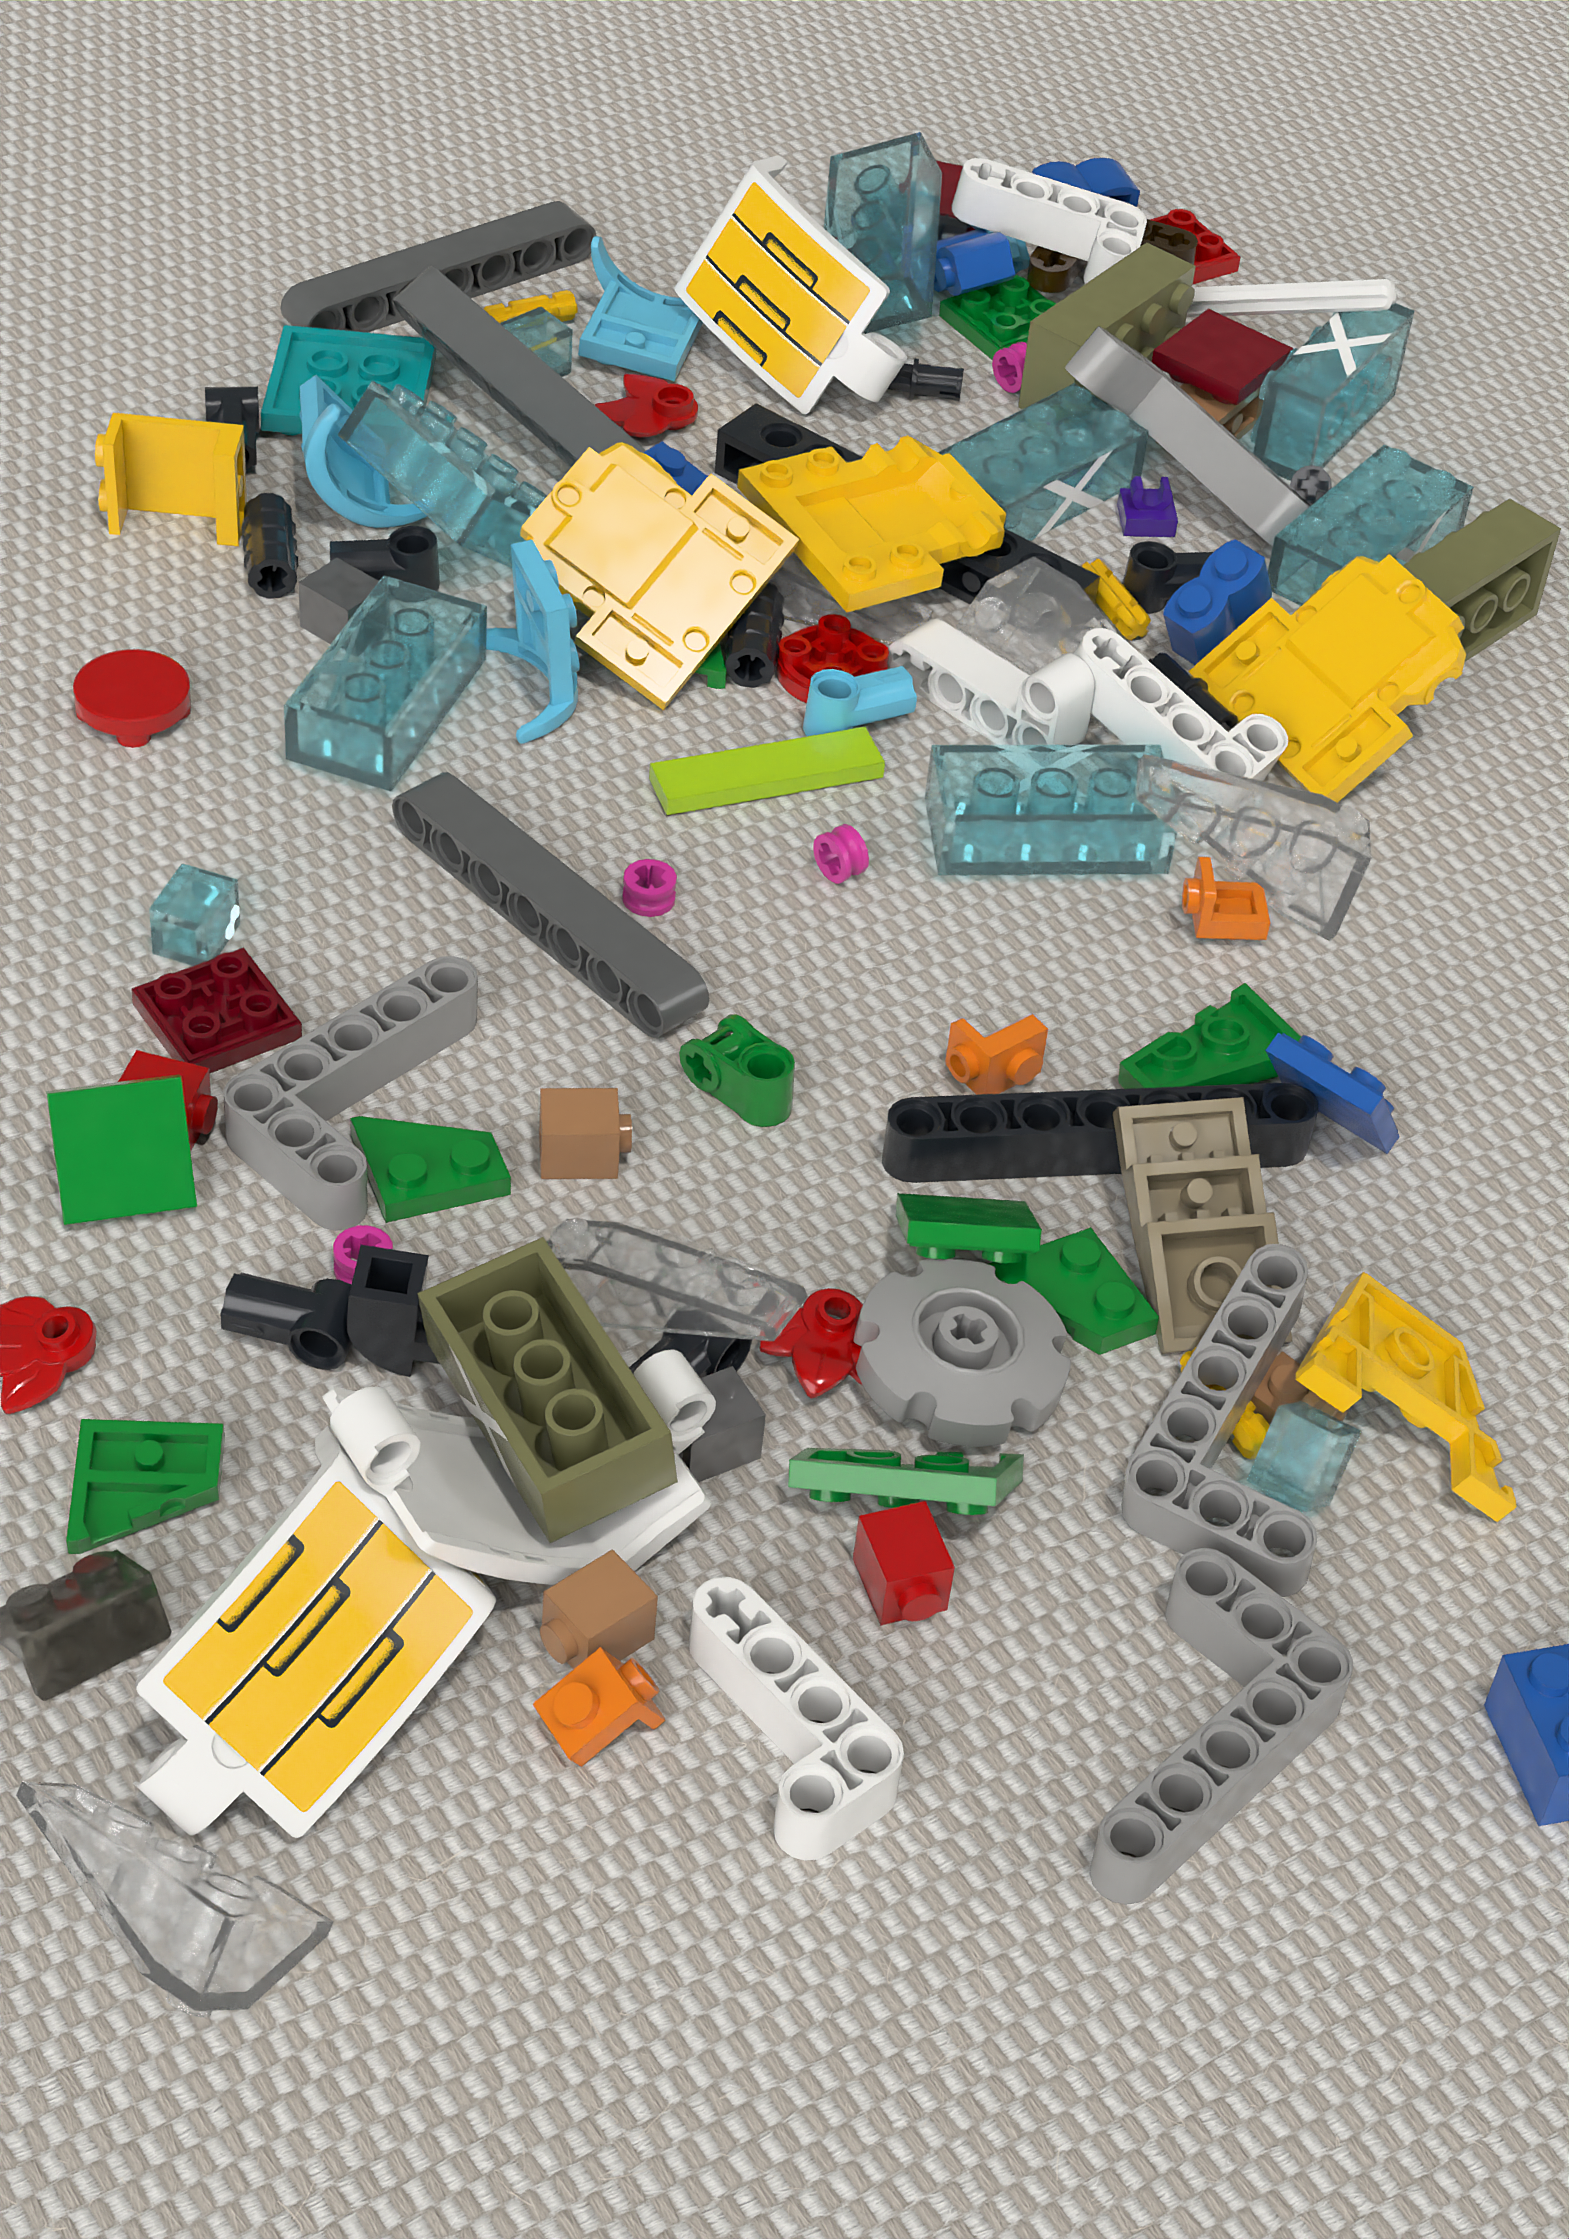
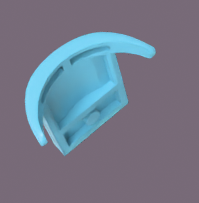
M594 236L591 242V257L604 293L580 337L578 355L596 360L604 365H615L644 373L650 377L663 378L675 382L703 322L681 298L654 293L630 280L611 260L602 237Z
M317 375L300 386V419L302 421L303 440L301 448L304 455L306 472L311 485L330 508L349 521L373 528L406 525L428 517L439 510L440 505L435 499H428L413 504H390L385 441Z
M533 540L511 544L517 629L485 628L473 631L468 636V642L472 648L500 651L522 658L537 667L549 680L550 702L542 713L517 730L516 739L520 744L535 740L558 728L573 714L578 702L577 671H579L580 664L576 646L570 638V628L577 626L575 606L569 593L561 594L553 562L550 559L543 560Z

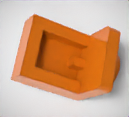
M1198 856L1194 877L1185 878L1182 890L1184 914H1192L1196 938L1267 940L1270 918L1263 883L1215 881L1211 857Z
M1032 1014L984 1038L964 1018H961L951 1023L945 1059L946 1065L957 1081L965 1083L976 1095L1000 1094L1016 1085H1024L1030 1082L1037 1074L1041 1073L1048 1028Z
M601 1647L533 1703V1706L567 1757L581 1767L638 1719L653 1730L666 1721L652 1700L660 1690L648 1672L634 1658H630L624 1664Z

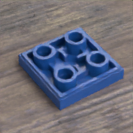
M1277 1033L1265 1051L1281 1083H1294L1307 1088L1318 1101V1112L1388 1154L1400 1136L1391 1115L1394 1107L1383 1096L1386 1090L1384 1084L1359 1067H1354L1351 1073H1348L1331 1062L1334 1058L1333 1054L1325 1046L1309 1036L1302 1035L1300 1040L1296 1041L1284 1033L1282 1035Z

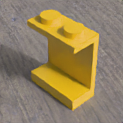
M113 412L106 434L99 433L95 444V463L97 467H104L105 479L101 480L99 487V509L108 514L109 534L120 535L128 509L216 518L217 545L239 547L242 536V524L244 522V507L247 503L244 425Z

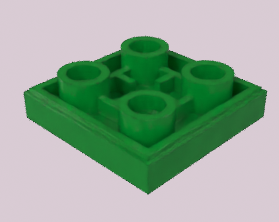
M1015 275L1012 280L940 301L939 316L993 361L995 353L1000 349L1009 348L1017 342L1027 343L1030 321L1056 303L1048 300L1031 287L1027 279Z
M179 1074L46 1091L64 1225L197 1207L182 1080Z
M897 1193L896 1218L906 1243L909 1246L916 1247V1254L919 1256L933 1259H951L955 1257L956 1249L982 1251L981 1257L985 1260L998 1263H1017L1021 1261L1022 1253L1036 1254V1252H1040L1042 1229L1026 1201Z

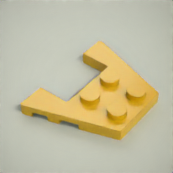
M1362 1272L1345 1287L1298 1368L1296 1380L1342 1413L1362 1398V1389L1368 1392L1377 1391L1399 1407L1403 1416L1411 1424L1418 1428L1428 1427L1449 1442L1451 1490L1494 1521H1500L1517 1507L1516 1498L1512 1487L1506 1485L1501 1489L1499 1487L1493 1468L1503 1460L1497 1442L1479 1428L1476 1415L1483 1411L1485 1407L1463 1343L1370 1275Z

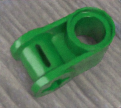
M730 1014L719 1022L717 1030L702 1040L691 1039L680 1047V1063L689 1080L697 1088L710 1093L732 1109L745 1122L754 1126L771 1127L785 1122L790 1117L793 1108L794 1057L787 1048L776 1044L763 1035L745 1018L737 1014Z

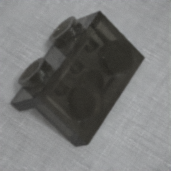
M117 1549L112 1552L101 1551L85 1556L75 1563L72 1572L48 1584H33L23 1587L11 1594L6 1604L0 1607V1644L22 1660L34 1694L43 1701L50 1700L168 1639L172 1632L151 1572Z

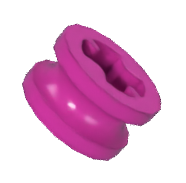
M1017 342L1009 348L1000 349L993 357L992 368L994 376L1002 389L1008 393H1016L1021 390L1027 343Z
M848 824L839 825L831 833H822L814 840L813 851L817 865L823 875L831 882L836 884L848 880L851 875H859L868 868V849L859 832Z
M654 859L637 860L625 869L623 877L622 900L625 907L632 913L646 917L661 916L669 912L675 905L677 875L674 869L667 863Z
M357 1225L340 1233L333 1243L334 1275L336 1279L352 1284L357 1263L352 1258L358 1259L361 1244L393 1249V1242L389 1235L381 1229L369 1225Z

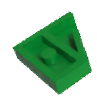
M1091 1227L1040 1245V1252H1036V1254L1022 1253L1020 1262L988 1263V1265L995 1267V1276L1000 1281L1007 1284H1017L1020 1281H1024L1039 1292L1057 1312L1072 1340L1098 1355L1156 1334L1159 1316Z

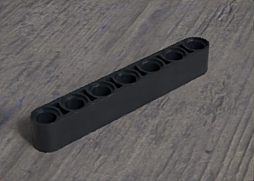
M1285 1082L910 1097L895 1102L888 1110L882 1165L885 1171L893 1178L911 1183L1122 1174L1113 1112L1118 1107L1243 1097L1251 1155L1259 1154L1260 1168L1288 1167L1303 1161L1308 1152L1318 1113V1101L1307 1088Z

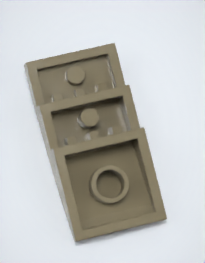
M1243 1097L1118 1107L1113 1112L1122 1179L1146 1299L1159 1316L1156 1337L1161 1354L1183 1353L1192 1351L1197 1347L1250 1256L1258 1248L1267 1244H1279L1275 1213H1267L1259 1154L1251 1155ZM1266 1285L1273 1289H1283L1275 1285ZM1291 1332L1286 1338L1284 1344H1289L1292 1342ZM1245 1334L1236 1335L1239 1338H1243L1246 1340L1255 1339L1254 1337Z

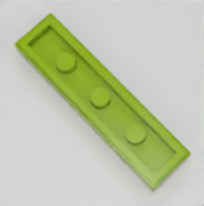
M860 727L650 763L649 780L666 815L883 778L885 761L867 728Z

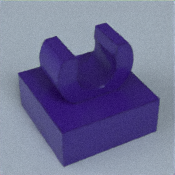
M1134 476L1131 480L1130 488H1120L1117 508L1123 536L1175 537L1178 517L1168 477H1161L1159 489L1143 488L1141 476Z

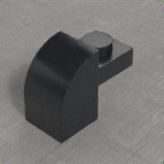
M361 1244L349 1293L347 1331L354 1347L373 1364L392 1373L411 1377L414 1360L440 1364L428 1345L417 1294L426 1288L429 1255Z

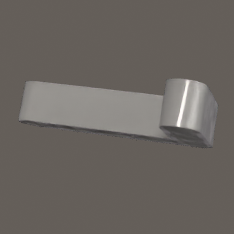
M1098 325L1066 364L1065 369L1093 394L1133 419L1248 526L1276 549H1281L1314 510L1304 498L1162 370Z
M444 956L431 960L233 1077L226 1084L223 1091L226 1140L229 1148L319 1226L335 1231L357 1226L365 1219L368 1211L366 1157L354 1144L326 1121L459 1041L475 1029L478 1005V975L476 968L471 962L455 956Z
M1267 1244L1258 1248L1248 1259L1130 1458L1125 1473L1121 1508L1123 1518L1127 1524L1138 1533L1183 1555L1193 1549L1208 1548L1218 1550L1229 1556L1281 1597H1289L1299 1592L1307 1584L1317 1543L1315 1526L1300 1511L1211 1469L1299 1318L1308 1277L1306 1260L1301 1253L1290 1246ZM1266 1285H1275L1283 1289H1273ZM1245 1334L1252 1336L1255 1339L1246 1340L1243 1338H1239L1236 1335ZM1216 1384L1223 1386L1227 1390L1216 1391L1209 1389L1205 1385ZM1185 1435L1194 1438L1197 1442L1185 1443L1178 1441L1174 1437ZM1154 1487L1162 1489L1167 1494L1164 1496H1153L1144 1492L1143 1489ZM1217 1517L1226 1520L1231 1525L1218 1527L1211 1525L1205 1519ZM1269 1549H1287L1295 1556L1283 1558L1274 1555Z
M1208 1548L1193 1549L1180 1558L1176 1565L1166 1605L1165 1617L1169 1627L1179 1637L1244 1688L1119 1801L1101 1821L1090 1866V1878L1100 1895L1115 1903L1134 1904L1149 1897L1319 1737L1339 1715L1353 1672V1659L1350 1651L1338 1639L1229 1556L1218 1550ZM1169 1807L1180 1809L1183 1812L1174 1811ZM1123 1851V1852L1132 1853L1133 1855H1135V1856H1137V1857L1134 1858V1857L1125 1856V1855H1123V1854L1120 1853V1852Z

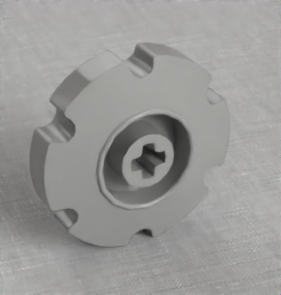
M958 1258L922 1260L919 1262L915 1276L909 1277L898 1272H891L883 1277L866 1297L853 1339L855 1344L862 1346L856 1371L869 1396L886 1414L900 1423L907 1419L921 1421L928 1427L927 1436L930 1439L968 1447L1006 1443L1011 1426H1019L1027 1431H1035L1049 1419L1060 1401L1070 1372L1071 1360L1060 1354L1067 1331L1059 1315L1051 1304L1026 1282L1020 1281L1017 1284H1007L1000 1281L995 1276V1267Z

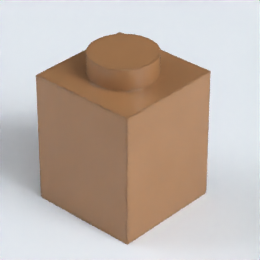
M540 1088L539 1150L541 1179H618L619 1153H631L632 1148L631 1114H619L618 1088Z
M612 1549L543 1591L542 1626L540 1627L542 1642L548 1653L558 1663L564 1664L567 1662L573 1669L599 1647L621 1661L655 1639L658 1596Z

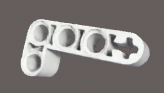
M972 158L965 162L952 203V212L965 223L989 231L1001 232L1005 236L1088 261L1084 273L1085 284L1138 249L1141 245L1147 223L1145 214L1131 204L983 158Z
M930 619L893 642L888 648V664L890 669L903 666L913 678V687L916 693L997 745H1014L1044 765L1085 739L1094 696L1095 680L1092 671L1079 656L1071 653L1063 654L1032 675H1029L939 619Z
M1094 628L1087 631L1074 652V655L1079 656L1086 662L1095 680L1091 713L1189 802L1204 813L1215 816L1224 815L1232 810L1261 785L1288 746V736L1282 725L1272 717L1263 714H1252L1244 718L1229 732L1226 731L1114 631L1105 628Z
M715 1577L704 1582L696 1590L692 1601L689 1634L690 1654L707 1675L794 1764L782 1775L778 1787L773 1826L777 1844L781 1850L793 1858L804 1861L821 1859L884 1817L893 1808L897 1797L904 1756L902 1742L897 1734L750 1586L741 1580L731 1577ZM810 1720H819L826 1723H816ZM865 1769H866V1770H869V1771H873V1772H875V1773H870V1774H868V1773L860 1772V1771H858V1770H865ZM810 1808L820 1813H808L800 1809Z

